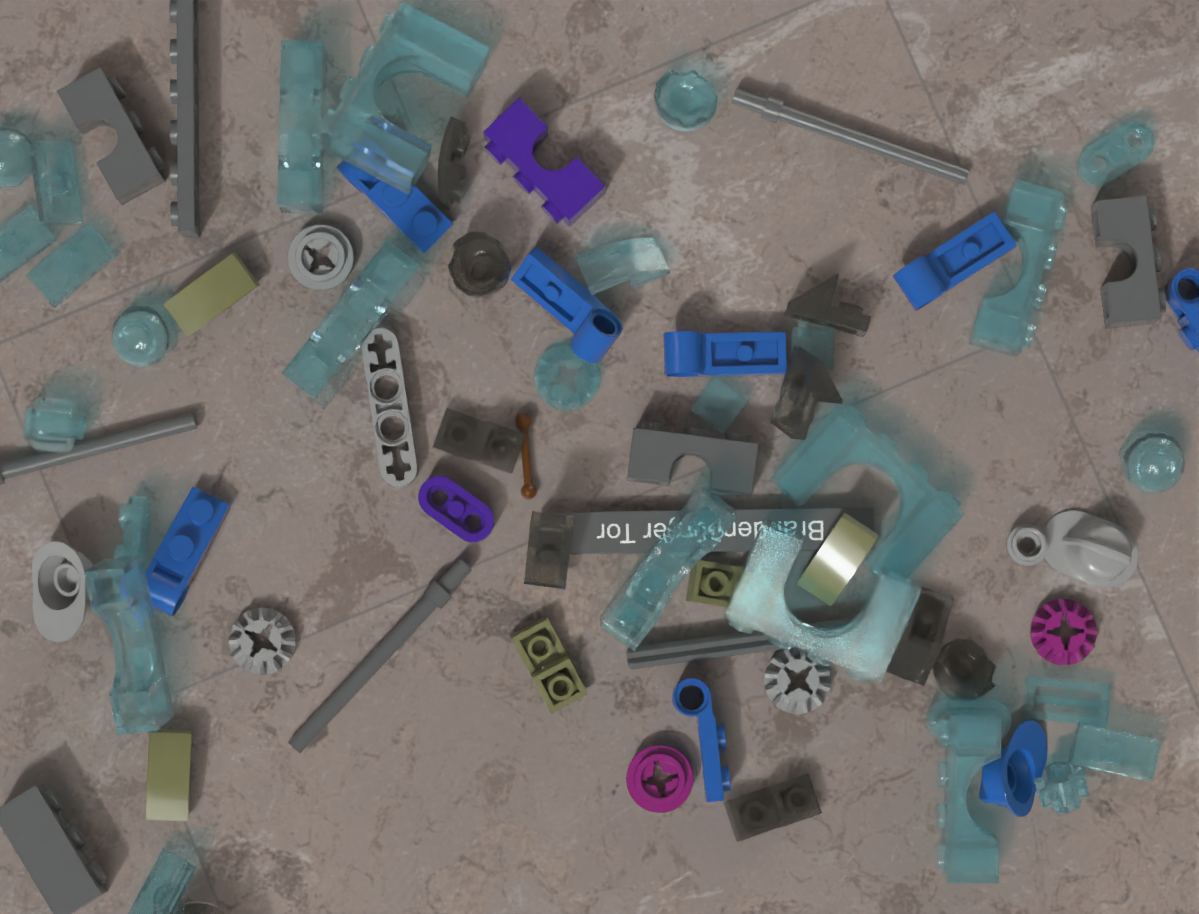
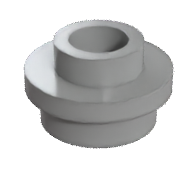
M1020 525L1014 528L1007 537V553L1019 565H1035L1042 561L1047 554V536L1035 525ZM1022 538H1029L1033 541L1034 549L1031 553H1024L1020 549L1019 543Z

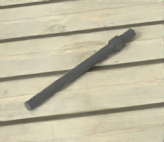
M736 88L731 104L762 114L761 118L767 121L777 123V120L962 185L965 184L968 177L969 169L784 105V100L769 95L767 99Z
M194 413L0 463V485L5 484V479L197 429Z
M459 559L438 583L434 580L423 592L426 596L288 743L301 753L437 607L442 609L452 598L450 593L472 569Z

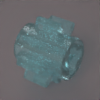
M1057 761L1047 765L1043 770V778H1035L1034 780L1041 807L1050 806L1057 813L1073 812L1080 808V797L1089 796L1087 780L1084 778L1082 767L1074 769L1068 762Z

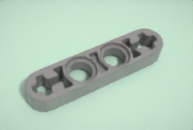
M374 328L365 334L361 350L379 468L382 478L389 486L403 489L410 486L416 480L418 462L400 345L396 336L390 330ZM381 336L385 343H392V348L385 351L388 365L396 362V369L383 368L372 373L371 366L380 367L376 352H369V346L375 345L376 337ZM385 376L394 378L399 385L397 394L390 399H382L375 392L377 381ZM397 417L404 422L405 431L399 439L389 440L382 435L381 426L387 418ZM408 443L409 451L400 450L402 462L405 465H411V471L404 473V480L397 481L394 474H388V468L394 466L393 453L391 451L384 455L383 447L397 448Z

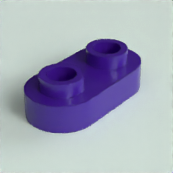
M435 476L426 480L420 487L418 501L422 510L463 541L478 543L487 539L492 533L494 517L489 507L451 479ZM437 491H444L448 495L447 502L442 506H437L432 502V496ZM470 515H477L481 518V526L476 530H470L466 527V519Z

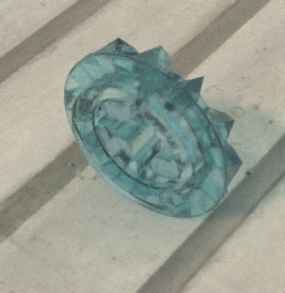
M571 344L552 347L539 358L534 372V384L541 399L549 406L564 411L576 410L588 404L597 393L600 384V372L597 363L584 361L574 353ZM561 361L562 365L566 366L569 371L583 368L579 375L574 378L576 393H573L571 388H568L565 383L550 385L560 376L558 362Z

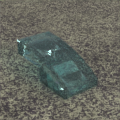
M655 237L617 241L575 254L576 262L590 295L629 281L631 288H635L670 274L668 265Z

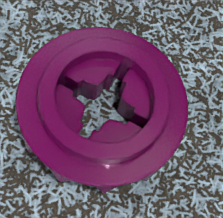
M1065 598L1056 599L1044 604L1035 613L1030 626V637L1035 650L1046 661L1056 665H1072L1084 660L1095 648L1098 629L1093 614L1081 602ZM1063 614H1065L1068 627L1075 628V630L1081 629V633L1068 638L1066 650H1064L1061 637L1047 634L1048 630L1060 627Z
M648 747L640 751L629 764L626 774L627 789L632 799L641 808L654 813L669 812L681 806L689 797L693 786L692 768L688 760L679 751L671 747ZM657 760L663 773L678 774L677 778H672V781H668L665 784L664 798H661L660 791H658L656 785L641 784V781L647 780V777L654 775V761Z

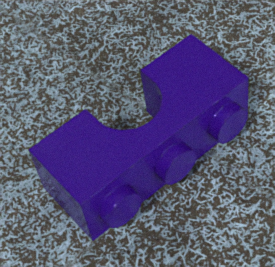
M520 98L483 131L484 139L487 142L484 146L486 152L499 165L506 161L516 172L512 176L515 182L527 194L534 190L545 201L541 208L555 223L558 224L563 220L571 227L605 194V185L577 157L565 168L557 171L543 169L536 163L533 157L537 146L548 136V127Z

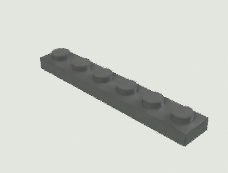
M170 0L171 23H177V39H170L171 64H177V79L170 80L171 104H177V120H171L170 122L171 144L177 145V161H171L170 164L172 186L177 185V201H172L170 206L171 225L178 226V232L183 238L200 237L198 0Z

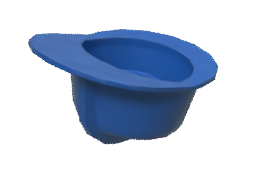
M1034 720L1023 721L1015 729L1008 747L993 751L984 759L979 791L981 801L1008 807L1011 813L1017 817H1024L1031 811L1035 793L1047 761V741L1040 724Z

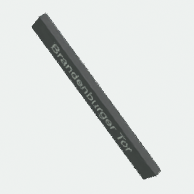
M874 507L540 513L541 555L818 551L844 512L874 531Z

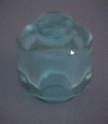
M39 397L33 403V407L26 406L23 438L29 439L32 448L37 451L67 453L74 447L76 439H84L86 417L85 415H78L77 405L73 400Z

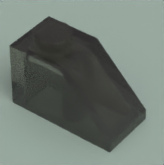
M914 584L891 646L885 672L922 686L925 685L940 653L954 598Z

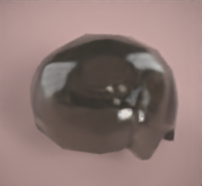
M469 232L453 243L454 252L448 264V269L458 290L471 298H489L504 288L509 280L512 264L506 247L499 240L486 232Z
M955 638L938 649L933 660V677L939 690L952 700L969 702L986 695L996 686L992 682L996 665L988 659L984 649L973 640Z

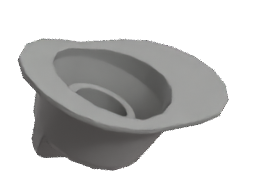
M1070 510L1058 513L1048 520L1042 530L1048 539V551L1044 559L1051 568L1063 575L1096 587L1111 588L1120 586L1127 581L1137 567L1139 554L1136 541L1129 531L1106 519L1086 512Z
M52 541L43 544L36 551L32 561V609L34 622L40 634L47 640L60 643L70 640L79 632L85 619L86 602L93 596L97 587V574L91 561L82 552H76L74 548L65 542Z

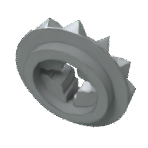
M314 225L305 228L294 237L288 249L287 260L293 277L302 286L319 292L321 290L335 289L349 277L354 263V256L349 240L341 231L328 225ZM332 244L329 248L328 258L332 261L331 263L335 268L320 265L318 269L315 268L311 273L314 259L306 249L309 248L312 251L316 250L321 253Z
M262 607L246 611L233 623L228 642L232 658L239 666L248 672L265 675L282 669L290 661L295 651L296 636L292 624L283 614L276 610ZM271 624L272 628L269 631L268 639L278 650L275 652L272 649L262 648L259 653L256 652L254 657H252L255 642L246 633L250 631L251 633L262 634Z
M803 647L788 648L776 654L767 665L764 675L765 691L771 702L779 709L792 714L808 713L819 707L826 699L831 688L830 670L822 657L814 651ZM809 666L811 669L807 673L808 676L805 682L809 685L808 688L812 693L809 694L806 690L803 691L797 688L786 695L784 692L788 689L791 680L783 668L786 667L790 671L793 670L795 673H799L802 669L805 670Z

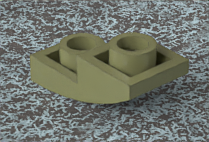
M233 252L163 305L185 335L190 337L260 284L237 253Z
M844 512L796 584L829 606H832L879 535Z
M692 560L686 601L774 614L780 573L703 560Z
M547 616L510 634L551 714L588 694Z
M150 729L146 820L188 821L192 730Z

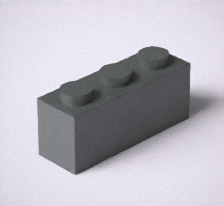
M42 784L31 787L0 807V826L52 913L73 914L107 893L108 891L103 883L107 882L108 879L99 863L95 859L90 862L82 850L86 842L79 829L73 823L68 826L60 811L64 809V805L58 794L52 787L46 790Z

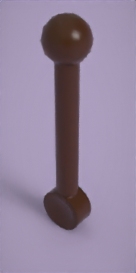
M518 413L515 423L516 427L520 429L524 477L521 495L525 499L530 500L537 494V489L532 484L528 437L531 418L528 413Z

